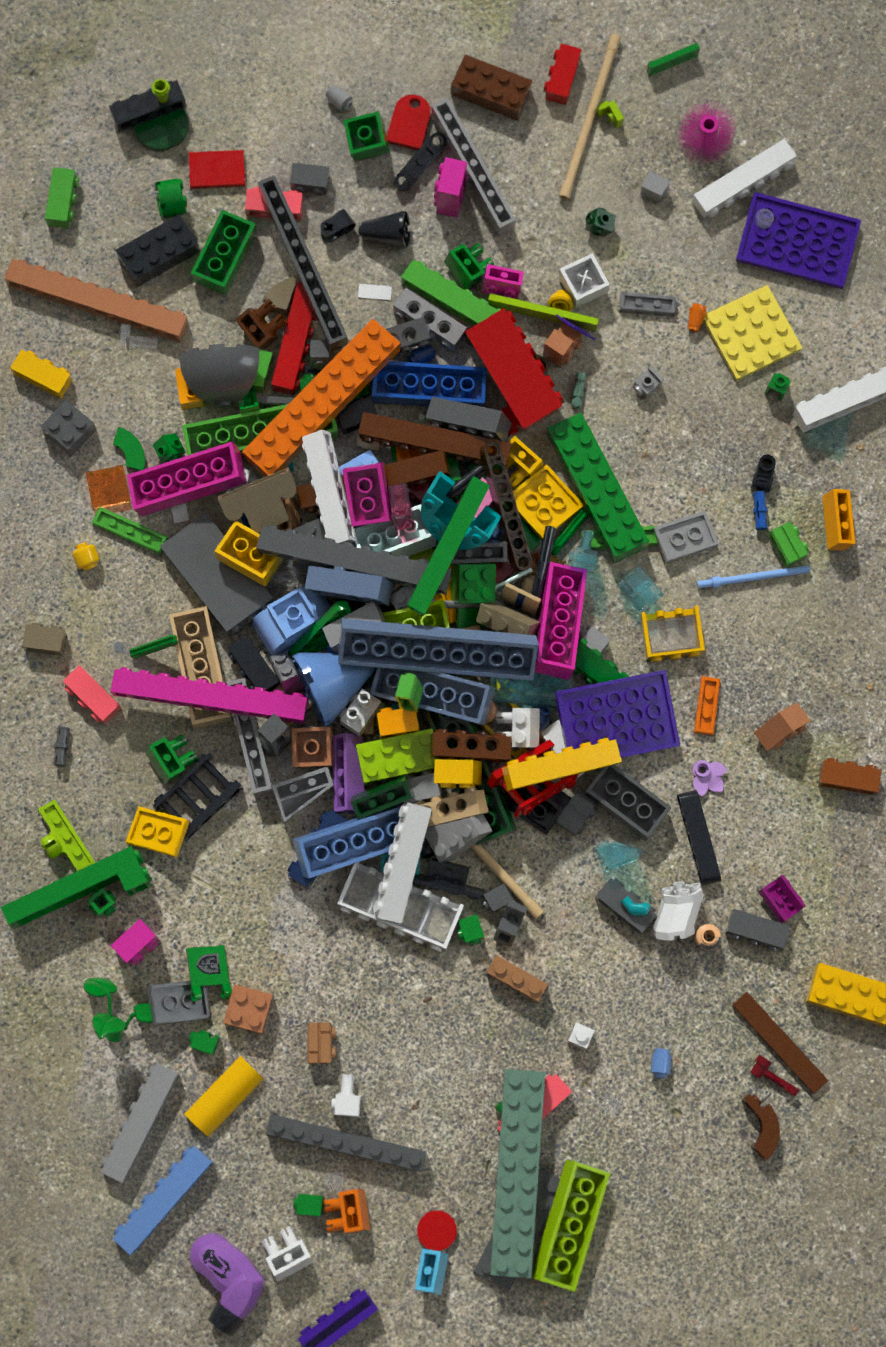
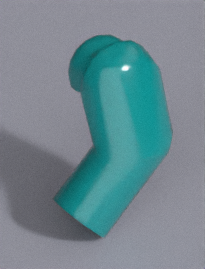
M629 896L621 901L622 905L633 916H645L651 909L650 905L646 902L634 904Z

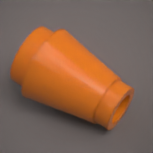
M697 303L692 304V307L689 308L687 330L692 332L699 331L707 314L706 306Z

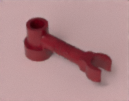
M758 1054L755 1059L756 1063L750 1073L758 1078H761L763 1075L796 1096L800 1089L768 1070L772 1062Z

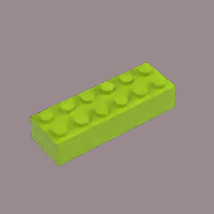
M566 1159L531 1278L574 1292L576 1291L610 1173Z

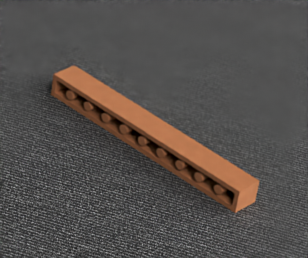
M12 259L4 278L7 286L174 341H182L188 325L187 316L183 312H173L165 306H155L144 299L139 301L133 299L129 294L123 293L121 295L113 289H103L92 282L84 283L77 277L71 276L69 278L61 272H51L43 266H33L22 259L18 261Z

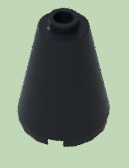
M401 211L363 221L358 227V234L365 241L402 249L408 248L410 243V231H408V225H410L409 215L406 211Z

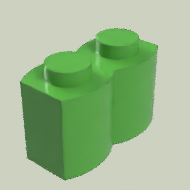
M406 673L400 676L395 700L399 702V707L403 710L418 712L424 688L416 675Z

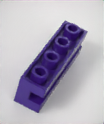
M358 1288L349 1295L351 1299L345 1304L341 1301L333 1307L334 1312L329 1316L325 1313L316 1319L318 1324L313 1328L308 1325L300 1331L301 1336L298 1340L304 1347H329L375 1313L378 1307L365 1289L360 1291Z

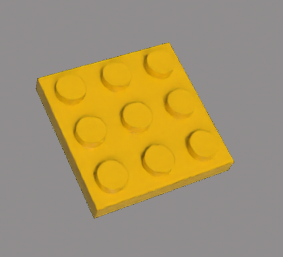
M547 464L513 490L520 518L541 541L543 540L546 526H553L557 529L584 507V504Z

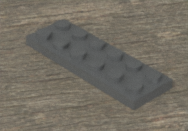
M541 1168L538 1171L534 1242L550 1213L560 1181L559 1178ZM491 1236L474 1272L509 1291L516 1277L490 1275Z

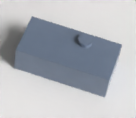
M309 566L305 589L316 595L366 603L375 602L376 604L386 606L390 604L393 583L382 576L345 571L346 568L334 566V569Z

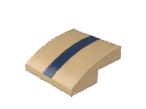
M506 582L501 600L535 617L541 599Z

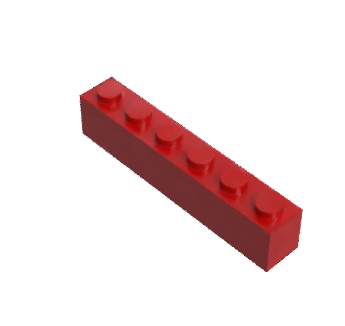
M299 281L297 282L271 383L272 391L294 395L295 390H299L300 379L298 378L300 372L303 373L305 366L303 358L304 355H308L310 346L307 344L308 339L312 338L314 332L312 323L317 320Z

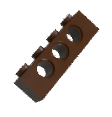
M438 729L431 735L430 758L507 763L511 760V736H506V733L487 735V732L481 731L475 732V734H467V731L458 730L456 733H448V730ZM448 740H453L456 743L455 749H450L447 746ZM467 741H472L475 744L474 750L467 748ZM487 742L494 744V751L487 750Z

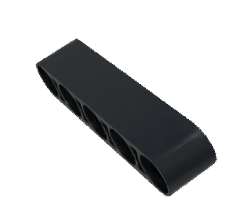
M693 790L677 794L679 808L700 883L704 886L720 882L721 874L698 792Z

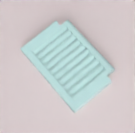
M529 568L495 585V593L503 590L506 582L512 585L531 575L533 570Z

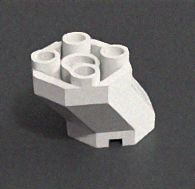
M680 881L673 883L671 887L662 888V900L653 925L656 939L670 941L675 940L674 936L680 935V939H684L695 934L694 924L703 899L700 883L685 885V882Z

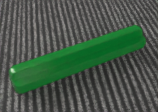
M580 509L553 542L552 556L555 557L588 518V513L585 510Z
M169 635L131 648L129 650L130 657L136 659L177 645V636Z

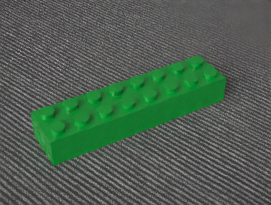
M582 412L548 427L547 437L581 502L584 504L613 563L615 564L647 549L649 539Z

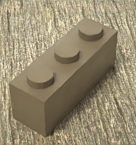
M496 602L482 603L476 622L503 633L537 636L540 626L539 621Z

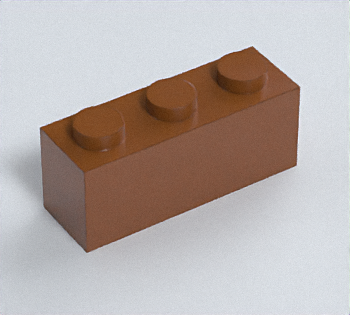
M827 758V760L821 763L818 786L876 795L879 792L882 770L877 769V766L865 765L863 767L858 766L856 762L846 761V763H840L838 759Z

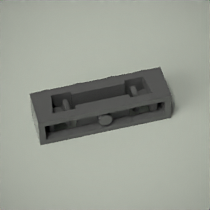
M275 714L258 729V738L263 747L262 749L269 756L273 754L277 758L292 742L289 727Z

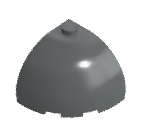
M225 344L209 345V349L199 350L196 347L180 354L181 372L188 387L201 400L219 406L221 409L230 408V406L241 401L247 395L258 371L259 348L254 346L236 344V347H225Z

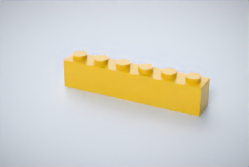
M609 738L597 740L598 744L591 745V742L583 743L577 749H573V746L561 749V753L555 754V751L543 753L544 757L537 758V755L526 757L524 762H519L518 759L509 761L507 766L502 768L507 791L621 763L622 760L616 739L609 741Z

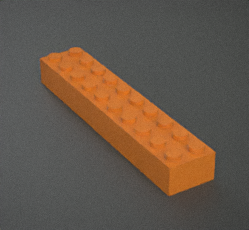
M372 318L242 451L244 459L264 477L285 469L303 451L302 437L323 430L401 350L400 342Z

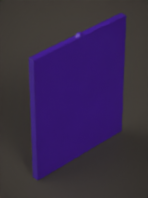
M556 314L569 327L595 340L584 329Z

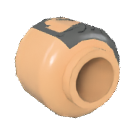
M704 924L695 932V943L702 950H712L720 943L721 933L716 926Z

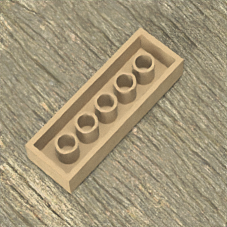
M207 606L169 614L173 635H176L178 644L175 646L182 676L189 677V680L193 681L205 679L208 680V683L216 684L217 681L224 682ZM189 707L194 729L232 721L231 714L227 712Z

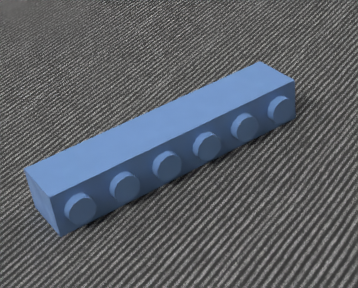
M189 1146L181 1155L183 1159L179 1164L175 1162L169 1168L168 1172L170 1174L165 1179L162 1177L154 1186L156 1190L152 1194L148 1193L141 1200L143 1205L138 1210L135 1208L127 1216L129 1221L125 1225L120 1224L113 1232L115 1234L113 1240L129 1255H133L214 1163L196 1146H193V1148Z

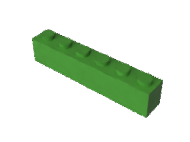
M412 260L401 276L402 285L469 325H477L501 310L500 308L495 309L490 306V303L485 299L475 297L470 290L460 288L455 281L445 279L440 272L428 269L427 265L421 261Z

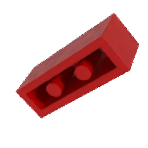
M561 43L559 50L555 49L553 56L555 64L550 66L548 73L550 81L545 82L543 90L546 93L545 100L563 105L567 104L581 58V48Z

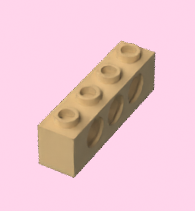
M476 787L464 789L465 793L460 795L458 791L448 793V798L442 799V796L430 798L431 802L425 803V800L413 802V804L432 809V816H430L427 828L489 812L484 790H476ZM463 800H465V802H466V807H465V808L463 807V804H462ZM446 804L449 806V811H448V812L446 811V808H445V807H446Z

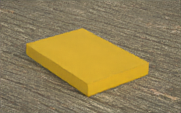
M138 806L125 843L177 858L190 821Z

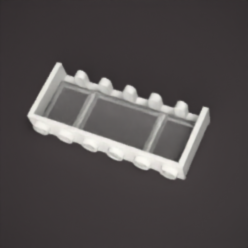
M359 862L354 863L337 903L342 912L347 914L354 912L359 914V919L367 922L371 919L377 922L376 925L383 929L390 927L395 929L394 933L405 937L407 934L413 937L412 940L419 944L426 942L431 944L430 948L441 952L442 949L446 951L463 911V904H455L445 897H438L431 894L430 891L421 890L412 884L402 923L380 919L374 916L373 907L374 903L378 901L379 885L383 882L385 874L378 872L373 867L368 868L361 865Z

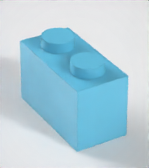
M422 1248L415 1290L436 1295L442 1294L448 1254Z

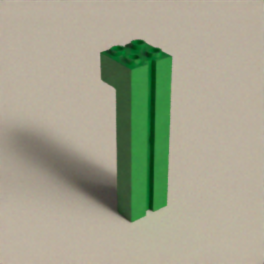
M130 846L2 906L1 910L8 925L13 929H17L119 880L125 892H128L129 896H133L150 888L152 878L146 867L143 868L141 865L144 863V860L138 849L133 850Z

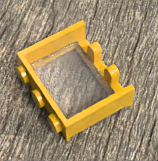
M698 605L694 606L693 609L683 610V608H676L674 611L669 612L658 610L653 614L641 612L640 620L646 660H651L654 663L663 661L662 658L678 660L682 658L681 656L689 655V658L700 657V654L705 651Z

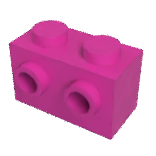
M487 264L481 293H492L518 299L524 272Z

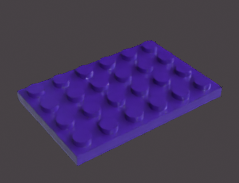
M754 192L736 261L843 289L861 220Z
M666 670L554 692L565 748L573 746V749L580 748V744L591 742V745L598 744L597 740L609 738V741L616 739L622 758L680 746Z

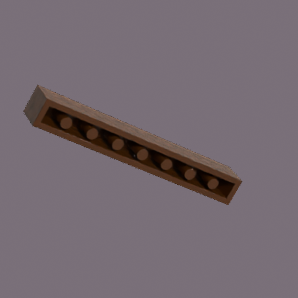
M363 412L358 432L359 438L365 443L378 442L384 447L397 446L400 450H416L417 453L422 455L443 450L446 456L454 458V461L460 463L469 461L473 462L472 464L475 466L482 465L479 454L480 448L487 443L495 442L501 448L507 469L512 449L510 442ZM488 447L487 454L491 457L493 456V449ZM493 465L492 469L499 470L498 467Z
M443 450L384 465L388 494L396 489L398 491L407 490L412 485H427L428 481L435 479L439 471L447 477L451 476L447 456ZM342 475L341 477L345 489L344 476ZM312 484L296 487L300 509L307 512V514L318 512L317 496Z

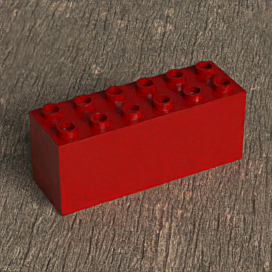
M503 308L465 332L522 428L527 431L564 409L562 404L565 401L559 391L555 393L553 387H555L554 382L549 375H544L543 371L546 369L540 359L535 360L534 355L536 352L530 343H525L524 339L527 337L520 326L516 328L514 325L517 321L510 310L506 311Z

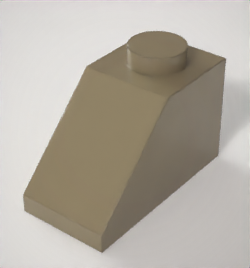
M294 275L272 286L269 293L266 292L263 303L270 299L273 302L272 305L275 304L276 306L271 312L281 313L288 317L298 277Z

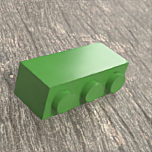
M55 167L52 169L45 214L47 226L69 228L70 222L74 220L72 208L73 205H76L77 201L75 188L79 187V177H77L74 169Z

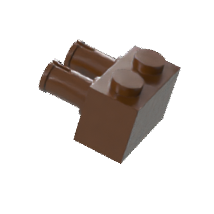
M267 299L258 309H246L235 319L252 343L259 349H267L279 337L276 335V332L287 323V320L283 319L285 317L281 313L269 324L266 322L265 317L276 308L275 304L272 305L273 302L270 299Z

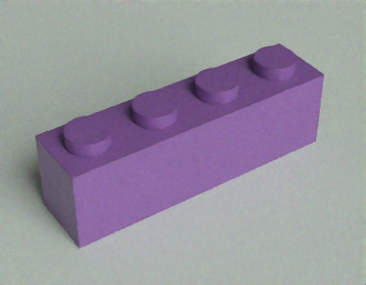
M351 733L333 735L334 812L356 814L351 804V798L356 794L364 792V785L355 747L356 744L363 743V735L360 737Z

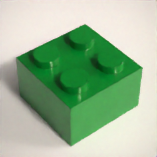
M379 111L343 120L350 155L355 162L390 153L384 121Z
M491 562L451 564V600L459 604L495 602L496 564Z

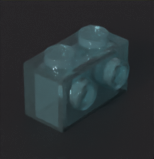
M640 566L627 574L617 584L621 592L627 595L632 601L633 606L640 612H645L664 595Z

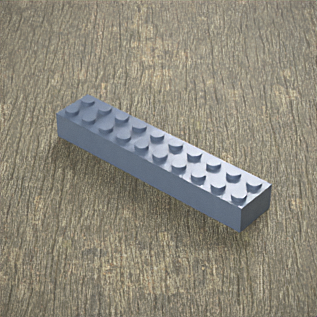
M342 619L338 664L533 681L538 641L536 635Z

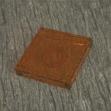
M123 465L86 472L93 510L99 509V507L104 508L130 502Z

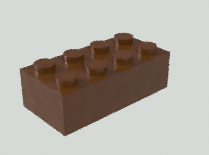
M466 54L451 84L452 96L518 121L532 90V80Z

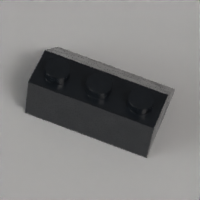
M543 783L534 785L539 792L547 789ZM525 787L515 789L524 801L533 797ZM505 791L504 797L509 810L515 813L518 804ZM561 791L535 806L529 814L525 816L522 814L519 817L547 835L572 798Z

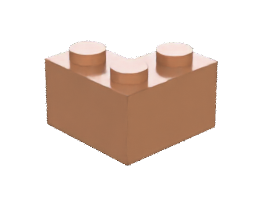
M563 322L558 330L554 329L544 343L543 357L562 368L564 363L568 364L572 359L574 349L578 350L582 345L583 334Z
M795 703L777 713L756 730L754 734L767 751L773 748L777 750L785 744L784 740L786 738L790 740L806 730L807 727L805 725L811 720L800 705Z

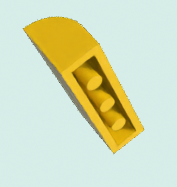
M240 1056L184 1115L209 1137L264 1078Z

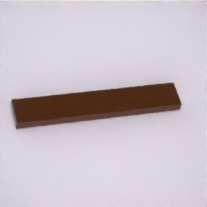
M748 992L732 1005L813 1094L829 1081Z

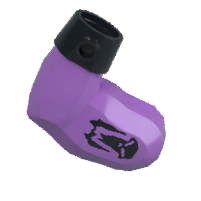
M210 1232L200 1236L193 1243L190 1250V1265L196 1273L207 1278L222 1293L221 1301L216 1302L208 1321L232 1337L245 1322L244 1318L258 1302L265 1285V1278L243 1251L231 1244L221 1234Z

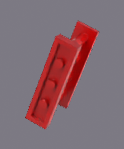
M549 739L517 759L519 762L526 761L525 758L537 755V758L544 757L543 753L552 751L554 743ZM503 767L491 774L487 784L491 788L498 785L502 786L507 791L502 772ZM579 774L563 777L555 784L552 781L543 782L547 789L539 792L534 785L526 786L525 788L533 796L527 801H524L515 789L507 791L518 804L514 816L516 818L522 814L525 816L535 806L562 790L571 789L576 784L575 780Z

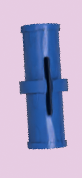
M756 491L753 492L755 530L763 531L768 529L766 516L768 508L765 503V492Z

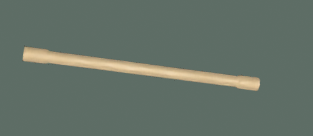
M611 34L607 52L565 181L559 194V198L563 200L570 199L580 161L614 56L621 41V37L617 34Z
M475 843L470 847L523 906L528 907L527 911L535 920L544 913L538 904L519 887L481 845Z

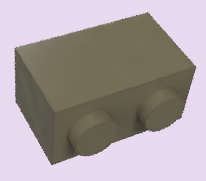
M40 623L26 624L22 647L25 651L63 656L67 634L62 627L51 625V628L43 627V624Z

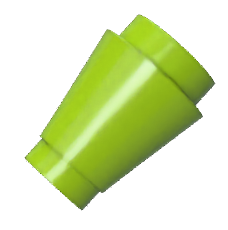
M164 79L155 80L151 87L152 92L159 102H166L170 85Z

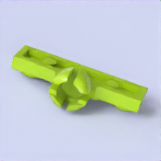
M55 799L38 809L39 814L50 829V833L41 839V846L43 850L47 851L48 857L53 859L60 854H65L76 871L95 863Z

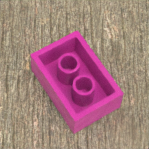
M445 157L444 164L440 163L439 178L436 180L434 187V206L437 207V214L458 218L466 187L467 162Z
M384 462L342 469L351 526L392 520Z

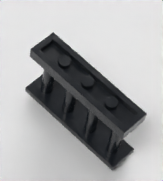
M210 752L207 755H201L196 761L197 764L168 792L164 795L160 794L154 800L155 804L153 807L156 811L163 808L169 815L182 818L168 803L176 794L195 813L194 816L196 818L189 823L184 837L186 842L243 789L237 780L229 782L210 763L214 759ZM203 768L224 787V791L219 796L217 794L214 795L196 776ZM189 781L209 800L210 805L205 809L200 808L182 790Z

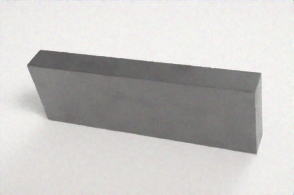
M621 292L619 312L675 316L676 297Z

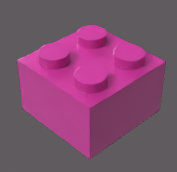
M139 919L111 947L132 967L133 965L137 966L144 960L143 955L148 951L150 953L158 947L159 944L157 942L160 939Z

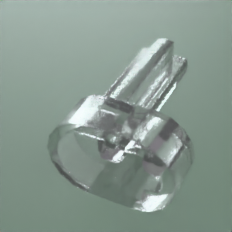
M121 324L119 348L122 350H129L130 347L157 349L158 338L131 336V324Z

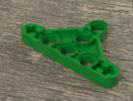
M339 601L332 605L288 651L291 660H295L292 656L297 653H315L330 646L322 628L351 613L347 601Z

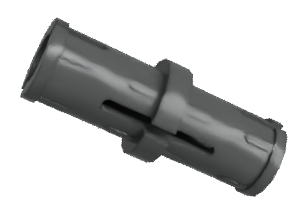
M57 728L53 766L66 767V756L70 747L68 745L70 728Z

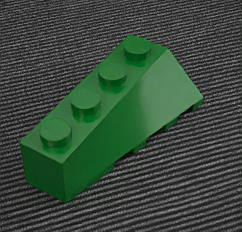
M584 638L581 639L577 646L575 670L573 673H579L584 676V680L588 684L630 677L623 671L619 673V668L612 661L603 660L600 651L596 648L590 649L586 646L588 641Z

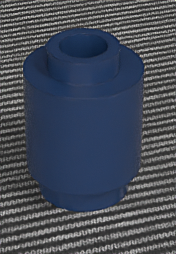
M430 344L410 351L407 358L411 363L427 364L435 359L434 355L436 352Z

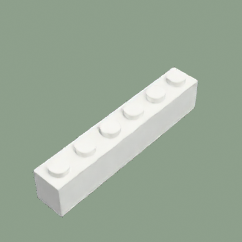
M783 139L695 193L692 203L704 219L709 216L713 217L721 208L731 206L735 202L734 200L739 197L741 199L746 197L750 190L760 188L768 179H775L780 174L779 172L784 169L786 171L791 169L795 165L794 162L797 155L786 140Z
M886 366L879 369L877 373L864 375L858 381L851 380L841 388L835 387L827 394H818L810 401L799 402L794 409L793 416L802 433L885 399Z
M319 430L303 436L302 448L307 456V468L311 472V484L316 492V504L320 509V521L325 529V538L334 539L336 543L343 544V542H357L354 526H351L347 497L331 433Z
M405 801L400 807V819L394 828L395 837L393 844L389 847L390 856L388 863L384 866L383 872L385 875L383 882L379 885L378 901L374 903L373 907L374 916L402 923L432 809Z

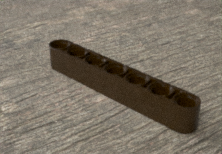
M490 442L480 448L481 462L487 483L490 485L489 490L495 511L501 516L499 525L503 540L507 542V554L511 567L517 572L525 571L532 566L531 554L501 448L497 443ZM488 447L493 449L492 457L487 454ZM493 465L498 467V475L492 472ZM498 484L504 487L503 493L498 492ZM504 502L509 505L508 512H505L502 508ZM509 521L514 523L513 531L508 528ZM514 539L519 541L518 549L513 546ZM519 558L525 561L523 568L518 564Z

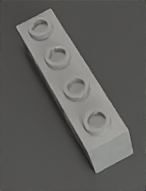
M407 288L404 289L393 304V312L401 320L405 319L409 322L421 317L432 319L433 322L429 324L433 340L434 338L438 340L445 349L455 351L465 337L466 326ZM414 308L417 309L418 312L412 314L409 312V310ZM446 328L449 332L443 334L440 330Z

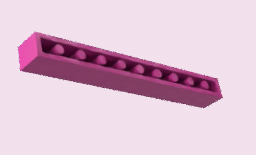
M126 667L114 670L111 686L113 696L267 719L275 714L282 721L301 724L305 723L308 705L307 697H304V694L301 693L287 695L281 690L267 692L266 689L261 687H255L253 690L247 689V686L236 684L235 687L227 686V683L220 681L213 684L208 683V680L205 679L189 680V677L186 676L173 678L166 673L152 675L150 671L139 670V672H132V669Z

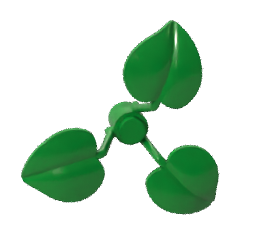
M100 977L84 981L83 988L86 993L94 997H104L106 995L108 999V1014L99 1013L94 1015L92 1019L94 1031L100 1040L106 1037L111 1042L121 1041L123 1030H127L129 1023L134 1017L139 1022L152 1023L150 1003L137 1004L134 1007V1012L131 1013L126 1023H124L122 1019L112 1016L110 994L116 993V985L112 981Z

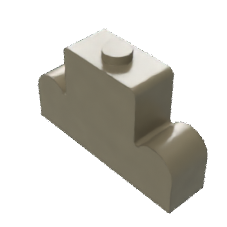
M288 467L218 496V501L227 519L235 521L240 519L242 514L245 513L251 529L259 533L262 526L274 525L278 527V524L288 521V513L281 497L285 499L293 497L296 493V484Z

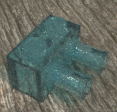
M582 531L580 546L575 547L574 551H570L568 563L571 564V567L593 573L598 554L597 551H592L591 549L594 536L593 531Z

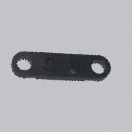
M435 132L424 142L395 176L393 183L397 190L407 191L418 180L447 145L445 135ZM434 137L441 139L442 145L440 147L433 144ZM400 177L407 179V186H400L398 182Z

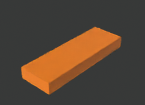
M701 676L694 733L710 736L714 734L720 679Z

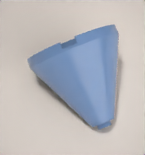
M297 653L292 656L295 659L292 662L304 686L303 690L307 698L310 699L313 705L312 708L323 726L331 724L376 671L375 667L338 664V653Z

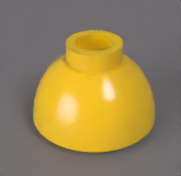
M560 289L550 296L547 306L570 312L573 309V301L565 290Z

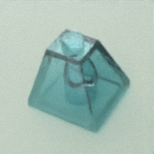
M609 840L598 844L599 847L595 850L603 872L638 860L643 854L642 849L615 841L610 843Z

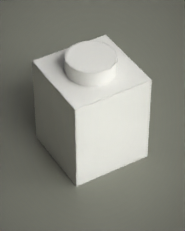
M576 1022L567 1043L586 1050L595 1030Z

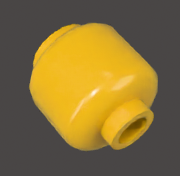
M84 542L76 545V550L72 552L78 569L86 571L98 566L97 563L100 561V557L95 545H87Z

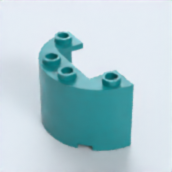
M441 471L438 472L421 503L423 523L428 532L437 541H440L458 505L446 496L455 482ZM486 505L478 516L473 518L458 549H473L487 542L501 516Z

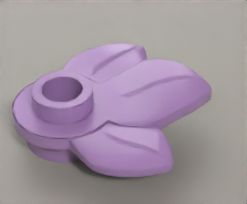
M697 761L692 771L695 776L693 787L697 790L698 794L703 796L707 790L722 792L724 786L720 776L727 772L726 767L719 762ZM703 767L705 769V773H700L699 768Z

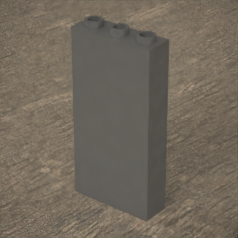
M204 513L160 545V548L203 605L207 606L210 614L228 637L235 636L242 631L245 625L254 623L253 618L265 610L269 604L273 603L274 599L264 586L216 559L214 551L224 535L207 513Z

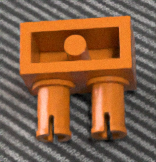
M365 1189L339 1192V1198L325 1199L323 1201V1205H330L324 1207L326 1213L341 1210L342 1218L326 1221V1225H333L332 1227H327L328 1233L344 1230V1233L371 1230Z

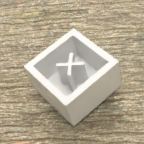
M593 253L559 270L558 277L566 292L572 298L575 308L607 294L610 284Z

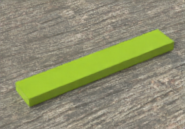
M492 293L488 299L490 306L494 308H505L506 311L510 310L514 313L562 324L563 321L556 316L558 314L582 329L595 332L597 329L598 318Z

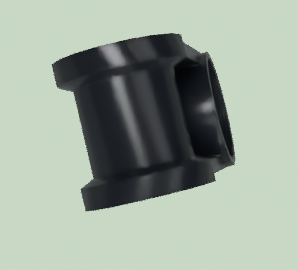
M342 209L321 223V238L327 243L334 242L339 237L352 231L356 223L347 211Z
M765 454L760 458L753 476L751 489L759 488L766 490L767 493L770 492L776 460L772 455ZM762 462H769L771 467L764 468Z

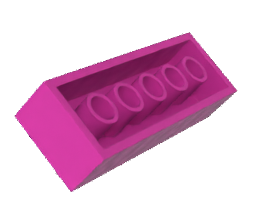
M233 442L127 475L133 510L141 516L247 483L240 449Z
M550 562L538 621L540 626L537 632L538 651L535 673L569 680L574 672L587 570Z

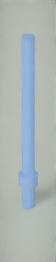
M807 565L722 578L716 576L708 580L697 581V588H719L721 585L810 573V567Z

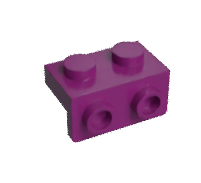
M784 875L779 876L758 892L780 923L785 922L806 906Z

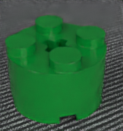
M174 178L155 182V191L158 190L156 200L161 218L187 214V199L182 193V179Z

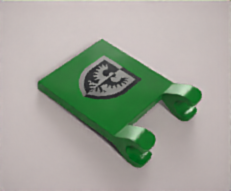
M225 946L186 948L191 1000L195 1002L202 999L200 987L221 985L222 999L231 997L232 989L229 983Z

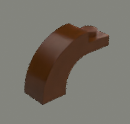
M747 1094L742 1101L754 1113L760 1124L759 1136L751 1147L764 1161H767L778 1145L780 1136L779 1121L770 1104H766L762 1108L760 1106L762 1102L755 1094L753 1096Z

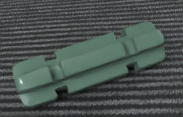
M577 372L575 376L576 382L574 383L571 407L580 409L582 405L581 399L583 398L586 374L582 372Z

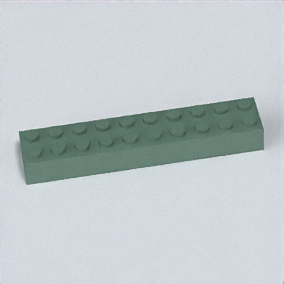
M504 1069L490 1275L531 1278L545 1072Z

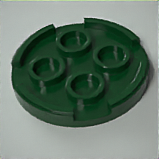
M180 109L135 126L134 131L139 142L146 148L154 151H164L179 146L184 141L188 133L189 122L185 110Z

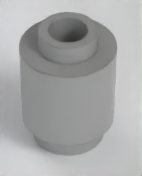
M333 85L326 92L328 101L341 112L348 111L352 107L353 97L341 87Z

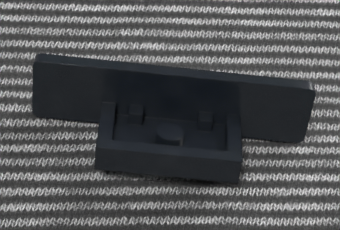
M436 858L431 859L428 876L423 874L414 875L412 882L415 886L425 885L437 891L442 889L453 895H467L468 898L474 900L482 899L484 889L466 885L469 866L448 861L439 863Z

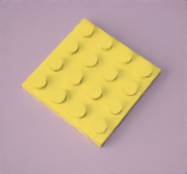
M768 285L707 313L703 320L735 381L802 350L799 340Z

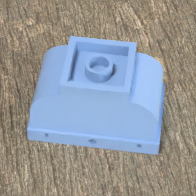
M305 586L299 587L269 604L265 610L253 618L254 623H252V626L269 654L273 656L282 651L288 652L331 606L325 596L316 595L306 590Z

